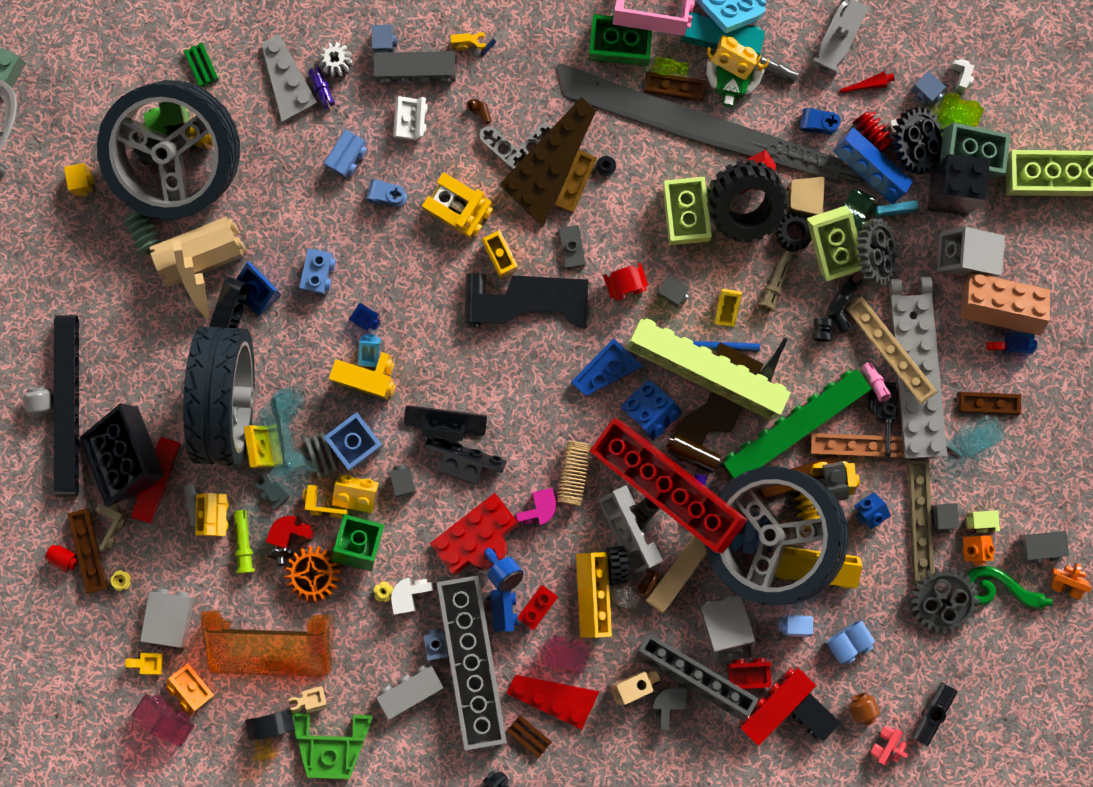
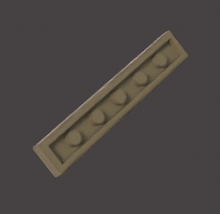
M907 460L913 584L915 582H922L920 575L925 578L928 577L927 570L932 574L934 573L929 460Z

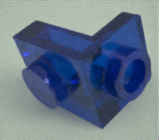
M359 303L350 316L349 321L370 334L372 330L376 331L379 327L381 316L362 303Z

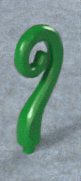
M979 566L971 569L965 575L971 578L969 583L974 582L980 577H991L998 580L1015 599L1029 608L1043 610L1044 606L1052 607V598H1045L1044 593L1030 592L1023 589L1011 576L998 568ZM982 580L980 585L987 590L985 596H974L980 600L979 603H975L976 605H986L996 595V588L993 582Z

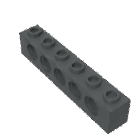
M650 633L636 655V658L744 723L759 700L757 697Z

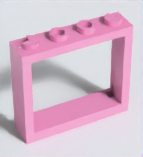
M616 0L613 18L614 25L685 36L686 28H691L692 16L689 13H693V0H684L681 18L623 9L625 0Z

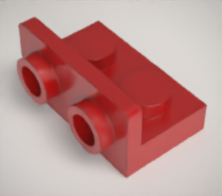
M540 585L517 618L534 631L558 596L544 585Z

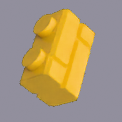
M500 230L481 239L500 279L518 270V265L515 259H513Z
M196 494L195 536H226V531L228 530L226 511L229 508L227 494Z

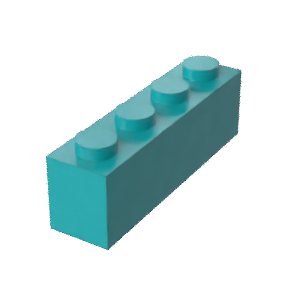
M699 12L689 13L692 16L691 28H686L685 36L681 35V42L717 50L718 42L722 35L734 38L738 44L744 47L752 48L758 54L757 58L760 56L765 31L761 30L760 27L743 26L725 34L711 18L705 17Z

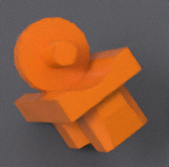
M1075 563L1073 567L1066 565L1064 571L1053 568L1051 571L1053 578L1050 586L1053 590L1062 593L1065 585H1070L1072 587L1069 595L1078 600L1083 597L1085 592L1090 593L1092 587L1089 586V581L1082 579L1085 578L1086 573L1081 571L1080 564Z

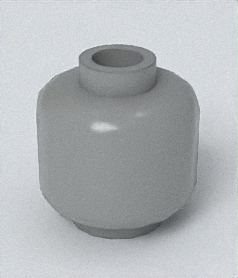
M44 386L28 388L27 392L24 393L23 401L27 413L33 414L34 417L46 416V412L52 409L50 391L44 389Z

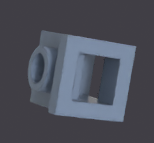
M440 628L427 630L428 634L424 635L427 661L449 657L445 632H440ZM437 640L440 644L439 647H432V641Z

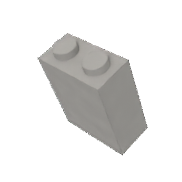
M156 588V591H149L140 641L179 648L186 647L194 597H189V593L183 591L169 594V589Z

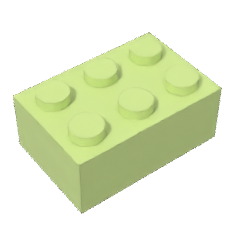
M705 177L664 181L662 187L669 245L709 242L712 235Z
M846 206L806 218L820 273L826 281L861 271L862 266H858L860 258L856 257L859 254V251L856 249L859 246L857 241L858 234L853 214Z

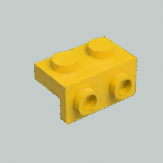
M722 35L711 62L746 80L756 66L758 54L752 48L738 44L734 38Z
M338 475L334 485L332 506L373 513L379 483L371 479L354 478L351 475Z

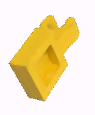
M483 32L474 35L470 33L450 35L452 49L456 48L458 51L467 50L468 47H472V45L480 50L486 48V43H478L480 38H485V33Z
M142 652L140 659H125V667L140 668V674H162L163 653Z

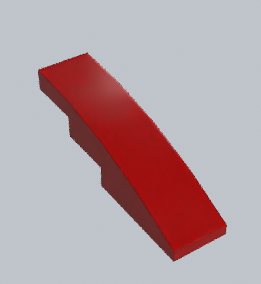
M160 436L155 452L165 476L153 486L138 493L131 518L149 524L152 523L166 491V484L181 446L180 442Z

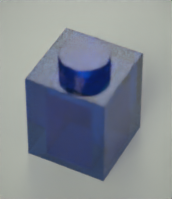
M1011 331L1005 334L1007 349L1004 350V354L1030 356L1036 351L1037 340H1035V334Z

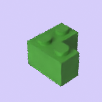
M164 101L159 103V108H152L148 110L149 112L143 113L146 126L168 136L189 121L187 109L172 102Z

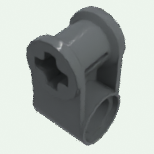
M644 497L631 510L642 520L640 522L636 518V523L640 530L650 522L660 509L658 506L655 509L648 508L646 504L647 497Z

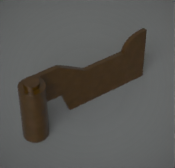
M719 342L716 356L727 357L731 360L730 363L736 366L743 365L754 375L760 373L764 363ZM711 392L707 402L685 416L675 436H670L666 444L668 453L713 474L719 464L721 455L703 447L702 444L709 430L731 433L743 407Z

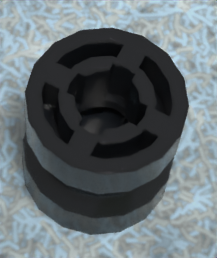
M825 318L813 319L815 331L812 333V340L831 342L833 338L831 328L834 327V320Z

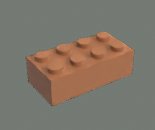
M969 272L962 287L960 318L1041 336L1050 321V289Z

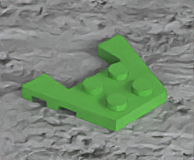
M292 713L295 735L298 739L307 778L350 779L373 715L354 714L353 735L348 737L310 735V713Z

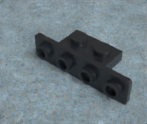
M406 405L404 425L422 427V436L428 439L435 440L440 438L447 439L450 442L463 441L465 433L485 435L487 415Z
M440 438L435 440L427 439L424 446L427 449L443 454L439 472L475 484L479 482L483 467L503 473L507 462L499 456H491L478 449H470L460 443H451Z

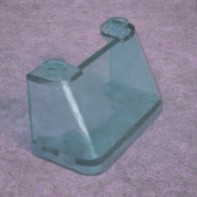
M293 387L277 390L264 405L274 470L281 478H292L317 472L316 462L308 461L304 454L293 450L288 416L297 414L298 406L306 402L304 392Z

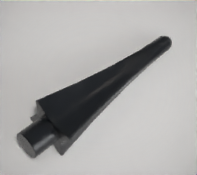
M783 338L773 356L759 373L767 377L769 382L772 380L781 353L788 341L787 338Z

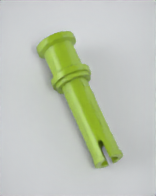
M247 510L234 511L237 540L235 557H237L238 563L236 574L255 572V569L252 568L251 556L253 551L250 549Z

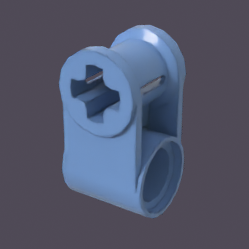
M372 179L366 200L371 203L401 207L406 203L407 196L404 189L399 185ZM399 192L401 197H397L395 200L393 195L395 196Z

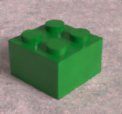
M344 514L333 549L332 561L372 572L383 535L384 525Z

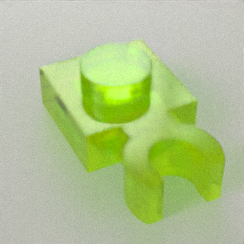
M655 56L653 71L660 75L673 74V72L687 75L689 63L675 62L674 59Z

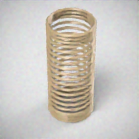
M566 441V447L568 448L564 452L566 454L564 458L566 459H563L564 463H562L564 470H561L562 473L560 475L562 477H560L561 481H559L560 484L558 485L561 488H558L557 494L559 495L556 496V502L582 506V498L570 495L583 496V494L569 491L581 493L584 491L568 487L585 488L567 483L584 486V483L570 480L586 482V480L569 476L587 478L586 476L569 472L587 475L586 472L571 469L588 471V469L571 465L587 468L589 466L570 461L589 464L587 461L573 458L590 460V458L572 454L588 457L591 455L571 450L591 453L589 450L592 445L576 441Z

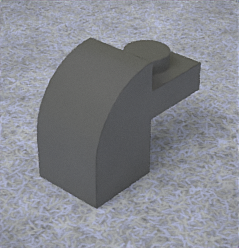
M843 461L822 465L823 478H820V482L835 495L838 501L848 500L849 486L846 483V471Z
M667 687L659 691L654 697L652 708L660 709V712H656V725H659L660 730L669 731L670 709L687 710L686 687Z

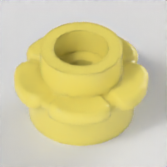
M119 570L114 573L110 582L115 590L122 591L129 588L131 577L129 573Z
M380 582L373 590L375 599L379 602L390 601L393 587L388 582Z

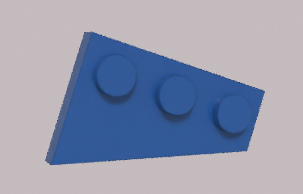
M613 338L571 383L586 397L642 368L643 365Z

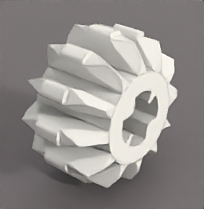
M336 42L335 47L328 43L329 49L322 48L323 54L318 55V59L321 60L319 66L324 68L323 72L325 74L330 72L333 78L336 72L342 77V70L349 72L347 65H352L353 63L349 59L352 57V54L347 51V46L345 45L340 48L338 42ZM335 57V59H337V57H338V58H339V61H338V62H335V60H334V63H333V62H332V58Z

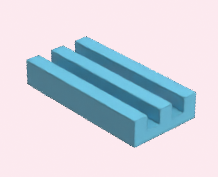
M918 200L877 206L874 209V216L879 218L914 213L919 208Z

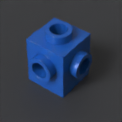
M875 492L854 505L858 513L855 515L861 525L866 524L871 530L891 516L886 503Z

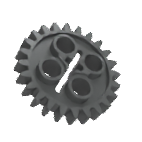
M870 219L865 221V225L861 226L862 231L858 232L860 238H857L859 246L856 247L859 251L856 257L860 258L858 266H862L861 273H865L864 279H868V283H872L873 286L886 285V283H890V279L894 278L893 273H896L895 266H898L896 258L899 257L896 254L898 247L895 246L897 239H893L894 232H890L891 225L887 226V221H883V219Z
M943 566L942 572L935 567V573L933 574L927 570L928 577L925 578L920 575L922 582H915L918 589H911V592L916 595V597L910 598L911 602L916 603L911 606V609L916 611L914 616L920 618L919 623L921 625L926 623L928 630L933 626L935 633L940 628L943 634H946L947 629L954 633L956 626L963 630L961 624L964 622L969 625L967 618H975L971 612L978 611V608L974 605L980 602L978 598L974 597L979 594L977 590L973 589L976 585L974 582L969 583L971 578L968 575L963 577V571L960 570L956 574L954 567L951 568L950 572H948L946 566ZM939 583H946L944 589L936 590V587ZM957 593H964L961 600H954ZM942 598H943V599L948 598V601H947V602H945V601L941 602V599H942ZM935 600V604L932 607H925L927 601ZM947 610L953 611L949 618L943 617Z

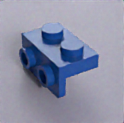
M491 590L494 632L514 631V626H518L517 613L513 614L512 606L516 605V594L511 593V590L508 592Z

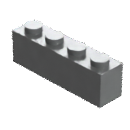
M455 51L374 53L375 81L382 85H389L391 82L411 84V81H419L421 84H430L431 81H439L443 84L456 81Z

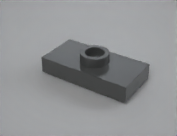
M579 225L559 228L565 268L585 266Z

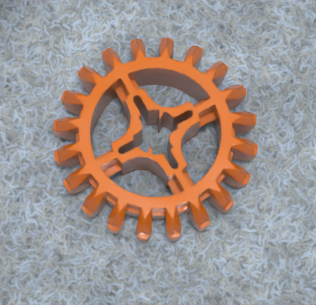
M308 546V553H306L304 548H301V556L298 553L293 554L297 559L296 561L288 560L293 565L292 568L285 567L286 571H291V575H285V579L292 580V582L286 585L287 587L294 585L295 588L291 590V593L295 594L299 591L298 599H301L305 594V602H309L311 596L313 602H318V595L322 600H325V592L329 596L333 594L329 589L330 587L333 589L338 588L333 582L341 581V578L335 577V573H341V569H334L339 563L331 562L332 555L326 557L329 552L327 549L321 554V547L319 546L316 547L315 552H313L312 546ZM315 557L322 559L329 569H319L316 565ZM308 558L307 569L297 573L300 563ZM312 568L315 569L314 571L323 572V574L314 576V580H311L312 577L303 576V574L310 573ZM323 576H329L327 584L318 590L319 579ZM304 578L308 580L311 591L305 590L297 579Z

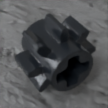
M491 771L482 781L485 784L484 787H509L507 785L508 778L502 772L495 774L494 771Z

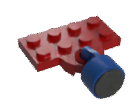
M496 493L488 497L430 543L454 576L470 563L483 571L490 569L488 578L499 592H508L514 589L523 579L524 572L512 557L504 558L506 553H508L504 537L520 524Z

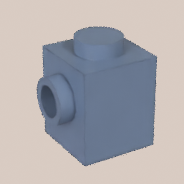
M372 25L373 54L394 52V47H397V35H394L392 25Z
M928 70L911 88V91L916 95V99L921 104L929 106L932 102L936 104L944 96L942 91L946 86Z

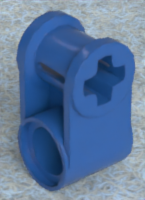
M804 108L802 110L801 131L833 134L840 125V117L834 112L821 111L814 108ZM828 120H832V127H829Z

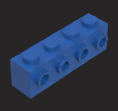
M853 127L839 140L833 149V152L839 159L848 164L855 173H858L891 204H894L905 195L913 182Z

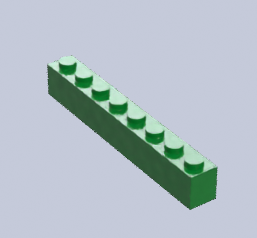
M850 369L840 375L842 380L836 384L834 381L823 387L825 392L820 395L816 392L807 399L808 404L803 407L799 404L790 411L792 413L791 416L786 419L782 416L776 420L774 428L771 430L765 428L759 432L757 440L754 442L748 440L742 444L740 452L735 454L733 451L723 458L725 462L721 465L733 480L744 472L762 467L872 388L858 369L853 372Z

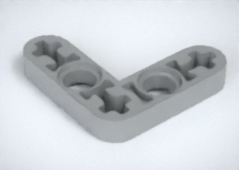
M546 123L541 124L518 149L493 127L487 126L482 128L479 136L482 144L513 170L515 168L514 159L520 160L523 156L520 152L523 151L527 155L529 153L526 150L527 145L530 143L537 144L539 142L537 139L542 136L541 130H551L552 126ZM485 132L488 134L492 132V138L495 141H497L498 138L501 139L495 144L494 148L492 147V145H494V142L492 140H484ZM500 145H507L509 152L505 155L498 152Z

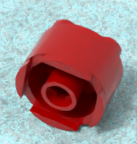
M641 262L636 264L637 268L631 265L610 273L611 277L609 278L607 274L603 275L610 299L614 298L616 302L627 298V293L632 291L634 295L647 291L646 287L649 284Z

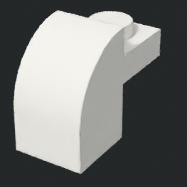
M410 578L401 580L393 589L391 596L393 613L400 614L416 611L413 594L433 591L432 582L427 583V579L414 581L415 585L412 586Z

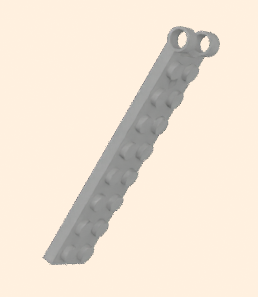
M920 277V295L901 296V279H890L888 287L893 336L938 391L937 394L921 405L897 375L904 459L946 457L947 447L932 300L931 277ZM911 312H914L917 315L916 319L910 318L909 315Z

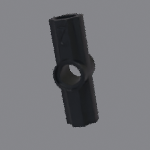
M943 682L939 684L929 705L923 710V716L911 736L913 739L929 746L940 724L945 721L946 713L958 691ZM933 709H937L939 712L935 720H932L930 717Z

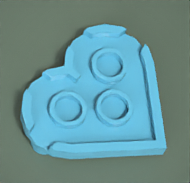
M697 0L701 8L725 34L758 21L764 17L766 11L765 0Z

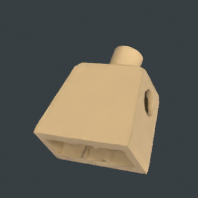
M825 177L791 180L789 190H786L789 201L788 212L799 213V215L807 217L822 214Z
M656 671L649 674L638 672L610 684L609 688L616 704L626 705L653 692L652 686L661 681ZM637 682L640 683L639 689L637 688Z

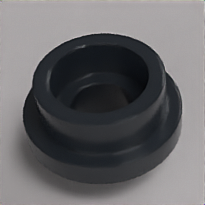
M603 156L598 159L596 170L602 176H610L616 170V162L610 156ZM609 163L610 167L605 169L602 164Z

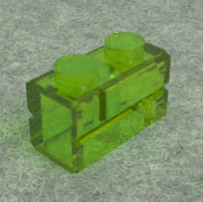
M946 93L937 110V120L948 125L959 123L977 127L984 107H981L980 103L975 100L966 101L961 99V95L957 93Z

